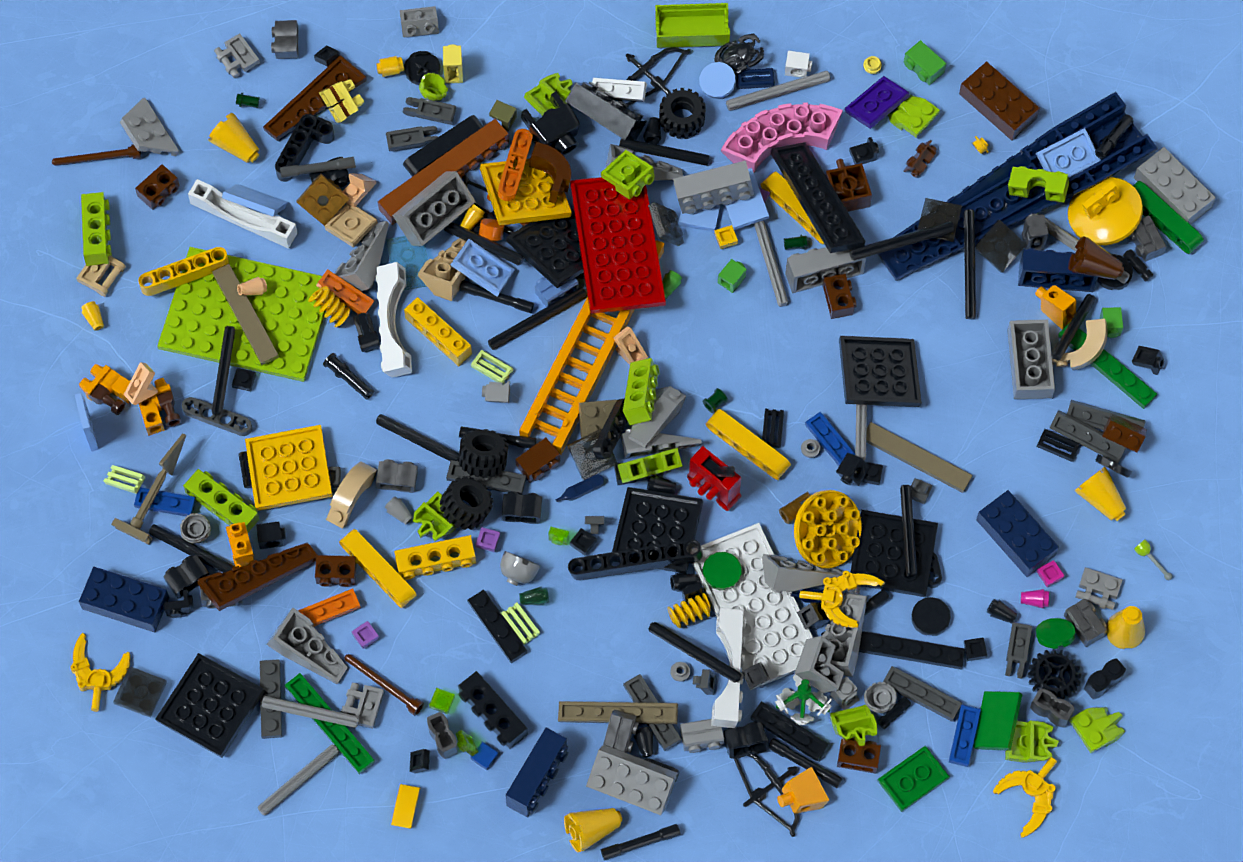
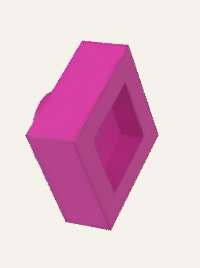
M1054 560L1037 569V573L1046 587L1064 578V574Z

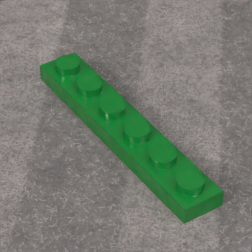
M1068 325L1061 332H1059L1058 337L1060 339ZM1079 328L1069 347L1074 351L1081 348L1087 334ZM1105 349L1091 363L1095 369L1141 408L1144 409L1157 396L1156 392Z
M301 673L285 684V688L298 703L331 710ZM312 718L359 775L375 763L372 756L345 725Z

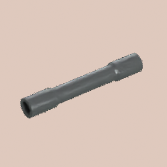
M347 157L327 162L280 167L282 178H288L302 174L356 168L354 157Z

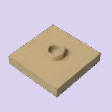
M346 204L325 225V230L354 248L378 222L376 218L360 208H354Z

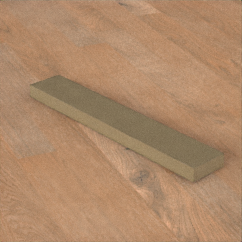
M230 264L212 271L261 365L279 358L247 296H240L238 294L237 286L240 283Z
M872 422L867 427L866 443L962 493L966 489L972 478L971 474Z
M559 701V722L609 723L613 710L637 716L635 722L639 724H677L678 703Z

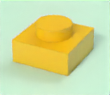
M732 225L714 230V235L720 249L738 244V239Z

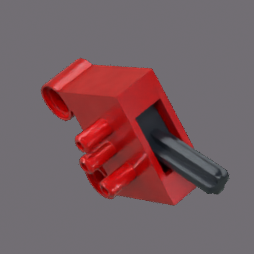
M702 446L690 459L689 473L687 475L690 481L689 484L692 487H700L697 490L700 496H703L709 490L706 498L712 500L717 496L716 502L726 511H729L742 497L740 494L741 476L734 471L735 467L727 466Z

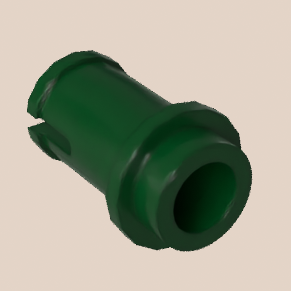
M241 92V94H237L236 105L258 109L260 97L244 95Z
M802 234L800 237L783 238L785 250L794 248L804 249V247H807L806 236H802Z

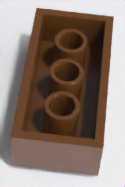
M987 61L961 83L959 95L1011 141L1038 117L1040 108Z

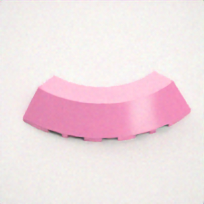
M808 102L791 105V103L779 105L778 108L768 111L766 109L756 114L749 121L743 122L741 127L735 132L733 131L721 148V152L733 164L746 161L748 169L752 168L753 173H755L758 166L771 155L772 148L806 142L807 146L827 150L843 110L824 104L810 105Z

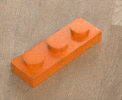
M328 269L316 285L319 288L329 287L330 291L334 292L335 297H339L340 302H344L345 306L357 314L367 313L374 302L373 299Z
M352 588L298 611L308 617L313 623V627L357 610L361 606Z

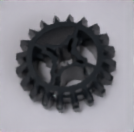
M1052 649L1051 654L1048 650L1044 651V655L1038 653L1037 658L1032 659V664L1028 667L1030 672L1027 674V677L1031 678L1028 682L1029 685H1034L1032 688L1033 692L1039 689H1046L1052 692L1056 698L1059 697V699L1063 700L1065 696L1070 698L1072 692L1075 693L1077 691L1076 686H1079L1081 683L1078 680L1081 678V673L1078 672L1080 666H1074L1076 659L1069 660L1070 653L1064 656L1063 650H1060L1059 654L1056 653L1055 649ZM1043 666L1046 674L1043 680L1039 676V668ZM1065 671H1068L1070 682L1067 685L1063 677ZM1051 673H1053V675L1054 673L1058 674V677H1052Z

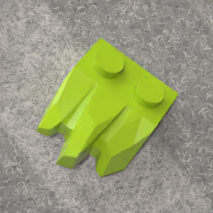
M559 73L548 75L539 81L538 86L526 92L524 98L543 116L547 110L555 109L550 101L551 94L555 91L564 104H567L565 100L571 92L569 89L573 84L571 79L560 81Z
M910 95L909 98L894 109V112L889 113L888 117L890 123L899 130L905 129L917 138L939 114L940 110L926 99Z
M438 491L427 503L424 502L414 512L413 522L422 524L418 530L420 538L432 533L433 540L437 541L449 535L457 528L454 527L455 524H450L448 519L444 518V512L440 510L442 494Z
M866 705L829 713L835 734L846 741L854 737L859 746H864L865 735H877L875 717Z
M1092 707L1071 717L1069 722L1089 752L1093 753L1105 745L1107 747L1117 741L1125 733L1123 728L1116 726L1123 718L1120 712L1108 715L1107 707Z
M1032 720L1029 722L1017 721L1011 751L1005 750V760L1028 763L1044 761L1052 757V753L1048 749L1057 747L1059 742L1048 736V733L1052 732L1053 726Z

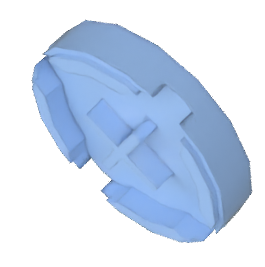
M714 62L702 70L699 77L700 86L708 97L724 98L734 90L736 76L732 68L727 64Z

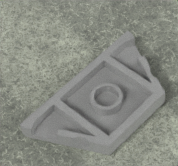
M142 98L122 117L120 124L138 151H150L161 154L164 151L170 152L171 156L178 155V148L146 98Z

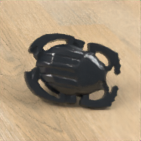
M754 33L740 37L738 39L740 43L735 40L723 45L717 50L714 61L730 66L735 71V76L748 68L746 65L753 67L764 58V48L760 47V52L754 49L755 40L757 43L761 41ZM748 39H751L753 42H751V43H749V42L746 43V42H744V41H745V40H748ZM758 53L757 58L752 61L755 54Z

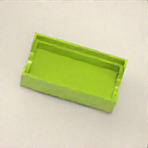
M728 3L655 5L657 48L725 45L730 41Z

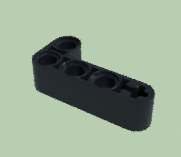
M305 114L301 117L275 163L276 175L280 181L287 182L292 178H282L280 167L299 166L313 140L323 144H329L334 140L333 125L329 121L312 114Z

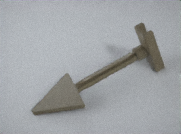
M181 434L159 462L162 471L157 475L136 516L132 518L130 524L114 518L111 525L117 530L150 545L153 538L140 528L166 478V474L173 475L186 438L185 434Z

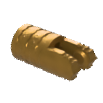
M808 491L779 509L780 516L785 523L789 524L796 519V515L801 507L800 502L810 496Z

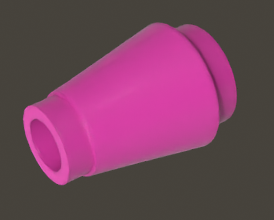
M1041 589L1021 592V604L1039 608L1049 607V591Z

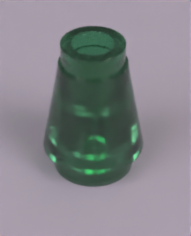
M542 586L519 593L521 605L544 606L545 603H549L547 588H542Z

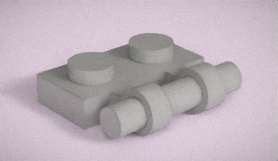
M240 33L224 42L227 49L222 51L218 47L214 50L217 55L216 58L220 63L224 64L225 70L233 78L239 77L238 68L241 67L246 72L260 63L259 58ZM231 55L235 59V61L232 63L228 59V57H230Z
M1085 567L1079 587L1086 589V591L1078 590L1075 598L1086 599L1087 602L1099 605V608L1113 610L1115 602L1109 601L1108 598L1116 600L1122 579ZM1091 592H1095L1103 596L1102 598L1091 595Z
M352 683L350 689L347 690V700L345 706H342L341 713L358 716V725L373 729L384 690L364 685L363 692L358 691L359 684ZM355 699L360 700L358 708H353Z

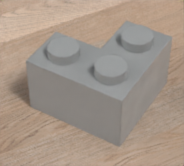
M822 636L806 639L795 671L798 677L807 679L810 685L822 693L838 690L844 672L830 663L835 645Z

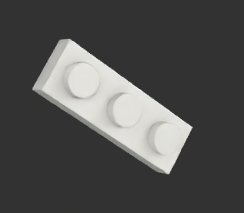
M593 78L592 83L599 87L598 90L610 93L614 96L613 99L645 100L646 82Z

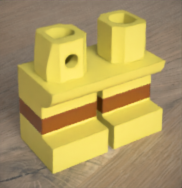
M351 79L337 82L319 92L326 106L330 107L328 109L336 123L342 122L348 116L357 112L358 108L364 103L360 94L353 98L350 96L349 91L355 88Z

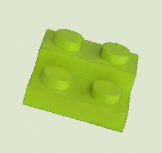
M625 150L601 172V177L613 184L617 192L630 200L633 196L638 197L646 184L651 185L653 183L655 174L653 166Z

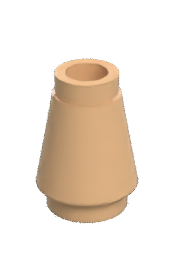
M256 277L238 284L237 291L240 296L262 295L267 291V284L264 278Z

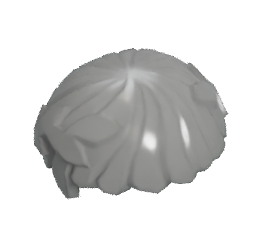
M198 513L187 515L180 524L181 536L189 543H200L206 540L211 532L208 519Z
M885 682L873 683L864 694L866 706L876 713H884L891 710L897 699L895 689Z

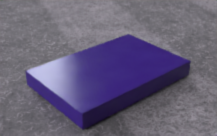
M883 76L844 109L845 113L871 129L909 98L910 95L908 91Z

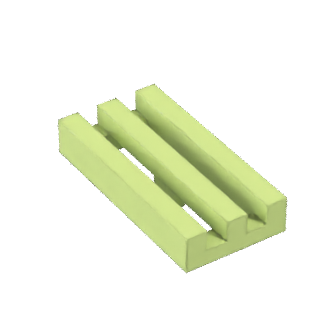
M483 350L479 352L471 363L472 368L496 382L503 383V385L513 372L512 367ZM483 357V358L487 359L488 361L492 362L493 364H495V365L499 366L500 368L504 369L506 372L504 373L503 371L497 369L495 366H493V365L487 363L486 361H484V360H482V359H480V358Z
M112 465V471L107 473L108 478H105L103 482L106 485L137 494L146 477L143 474ZM115 478V479L121 480V481L126 482V483L134 484V485H136V486H135V487L129 486V485H126V484H123V483H120V482H117V481H113V479Z
M518 602L513 607L510 606L507 611L501 613L523 645L540 635L539 630ZM515 610L518 611V613L521 615V617L533 631V634L530 633V631L527 629V627L515 613ZM509 614L513 616V618L516 620V622L528 636L526 639L515 626V624L512 622V620L509 618Z

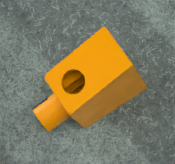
M1055 285L1048 290L1043 286L1039 287L1035 295L1041 299V311L1063 330L1076 313V299Z
M812 767L789 780L782 788L783 794L777 797L780 807L790 805L794 813L821 809L829 801Z

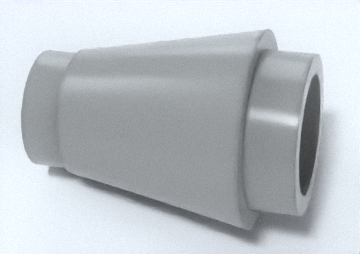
M393 497L385 506L387 513L405 525L413 518L400 498Z

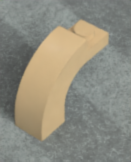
M1105 319L1086 320L1087 337L1082 347L1074 352L1064 353L1059 361L1052 359V364L1056 365V367L1068 366L1067 363H1070L1071 369L1077 370L1094 362L1102 353L1107 341V321Z
M359 462L348 472L332 498L331 508L326 518L327 521L342 529L346 527L355 503L360 495L371 487L377 469Z

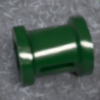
M716 388L714 393L702 402L709 412L715 413L716 408L722 403H726L728 398L720 389Z

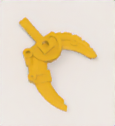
M844 571L843 575L839 577L824 578L823 593L801 590L799 598L822 601L821 609L825 611L830 621L843 627L856 628L859 626L858 621L849 618L839 609L843 602L842 591L855 589L857 585L882 586L885 582L872 575L852 574Z
M82 633L75 644L73 664L70 668L72 673L76 675L80 691L94 690L91 711L98 712L101 691L111 690L113 686L119 684L123 677L126 676L127 669L130 666V652L123 654L121 661L111 672L105 669H94L91 671L87 657L85 658L86 635Z
M1050 757L1038 774L1031 770L1027 772L1023 770L1022 772L1020 770L1014 771L1012 774L1009 773L1005 778H1002L993 790L994 794L997 793L999 795L1010 787L1022 786L1026 794L1035 797L1032 807L1033 815L1023 827V832L1020 833L1021 838L1033 833L1044 821L1046 815L1052 811L1051 799H1053L1055 786L1044 781L1046 775L1057 763L1052 757Z

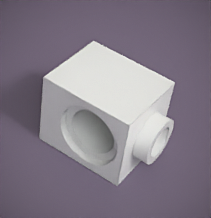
M788 51L785 76L806 77L807 72H811L812 61H809L810 54Z

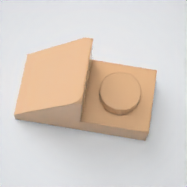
M350 173V184L343 192L349 196L346 204L355 208L376 185V181L363 174Z
M627 326L613 337L618 345L615 349L616 352L629 365L632 362L648 358L630 327Z
M139 363L124 393V396L133 405H137L158 393V390L151 384L155 372L146 363Z

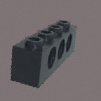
M477 671L458 685L459 697L465 703L468 701L472 706V712L477 717L481 716L485 721L483 723L490 732L494 731L498 735L496 738L502 746L506 745L511 749L528 735V728ZM476 694L484 695L481 700L474 699ZM489 708L497 710L495 714H488L486 711ZM503 722H506L510 725L506 729H502L499 727V725Z

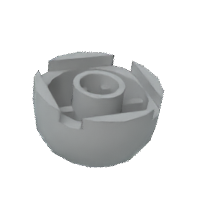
M507 551L504 552L500 563L502 574L508 578L507 582L516 586L518 583L526 584L532 581L540 568L538 564Z

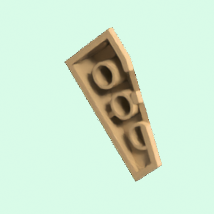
M461 238L457 239L450 248L440 251L433 260L431 258L427 260L418 272V277L435 296L452 301L458 293L461 282L465 280L466 276L450 264L467 241Z

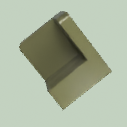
M496 100L489 112V116L501 121L502 127L509 132L517 118V108Z

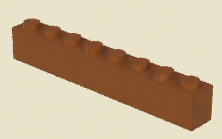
M496 119L492 120L378 201L379 211L392 225L395 224L396 220L392 215L446 171H457L462 179L465 173L476 169L482 161L490 159L499 149H504L509 143V133Z

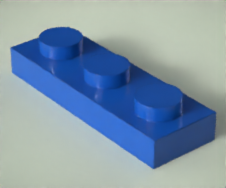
M821 412L805 422V426L838 466L847 453L855 455L853 450Z
M140 487L134 502L135 508L141 507L150 489ZM159 491L149 510L187 516L193 513L196 498Z
M961 705L948 763L965 767L969 766L981 709Z

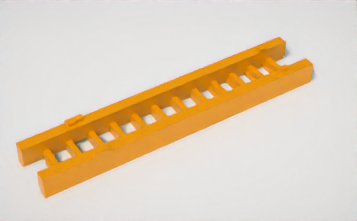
M656 240L658 259L660 261L664 253V243ZM587 297L519 430L520 436L530 437L534 428L556 437L552 445L562 455L580 419L579 402L589 401L617 346L613 337L626 328L635 309L622 310L617 318L604 313L590 314ZM590 317L612 325L609 333L607 334L588 326L587 323ZM584 332L603 340L604 343L601 349L579 341L582 333ZM577 348L596 356L593 365L571 357L574 349ZM569 365L588 373L585 381L564 373L565 366ZM558 380L580 389L577 397L556 389L555 386ZM550 396L572 405L569 412L567 413L548 405L547 402ZM543 412L562 420L561 428H556L538 420L541 413Z

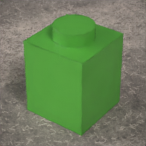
M731 259L719 273L718 284L733 293L745 279L747 269L741 262Z
M1121 307L1102 308L1100 319L1107 321V337L1115 338L1121 336L1123 330Z

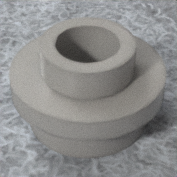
M807 439L801 445V452L808 458L816 457L820 452V445L816 440ZM808 446H813L814 449H813V450H809L807 447H808Z
M684 662L673 664L670 670L671 677L679 682L685 681L690 675L689 666ZM681 668L684 670V672L682 674L677 673V669Z

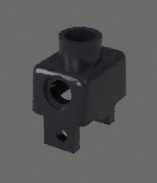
M555 91L550 97V101L555 109L547 110L542 118L535 122L526 108L521 113V119L533 135L532 141L535 144L539 142L551 146L564 156L578 146L574 137L578 133L580 123L569 103L564 104Z

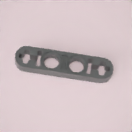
M193 397L186 398L182 402L184 414L191 418L239 436H247L252 431L251 421L244 416L223 409L222 415H212L207 418L203 416V412L208 409L212 410V404ZM191 404H194V408L188 410L187 405L191 406ZM229 416L231 421L228 424H222L220 422L221 418ZM246 423L247 428L240 430L239 425Z

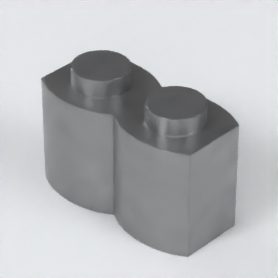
M297 20L275 21V27L271 29L272 38H275V41L271 42L272 53H275L276 59L298 58L299 30Z
M390 459L379 461L376 488L414 493L418 467L412 462L397 464Z
M1039 689L1030 706L1035 714L1047 717L1050 722L1059 727L1066 726L1075 709L1068 701L1057 699L1052 692L1046 689Z
M438 712L427 717L428 730L431 737L436 741L437 751L440 756L446 759L457 754V741L455 735L449 730L448 720L442 712Z

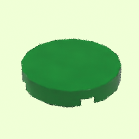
M716 552L710 555L703 565L705 582L711 588L719 591L733 588L739 582L742 574L739 560L727 552Z
M1050 618L1038 624L1036 637L1038 642L1047 648L1056 649L1062 645L1066 647L1075 639V627L1066 619Z

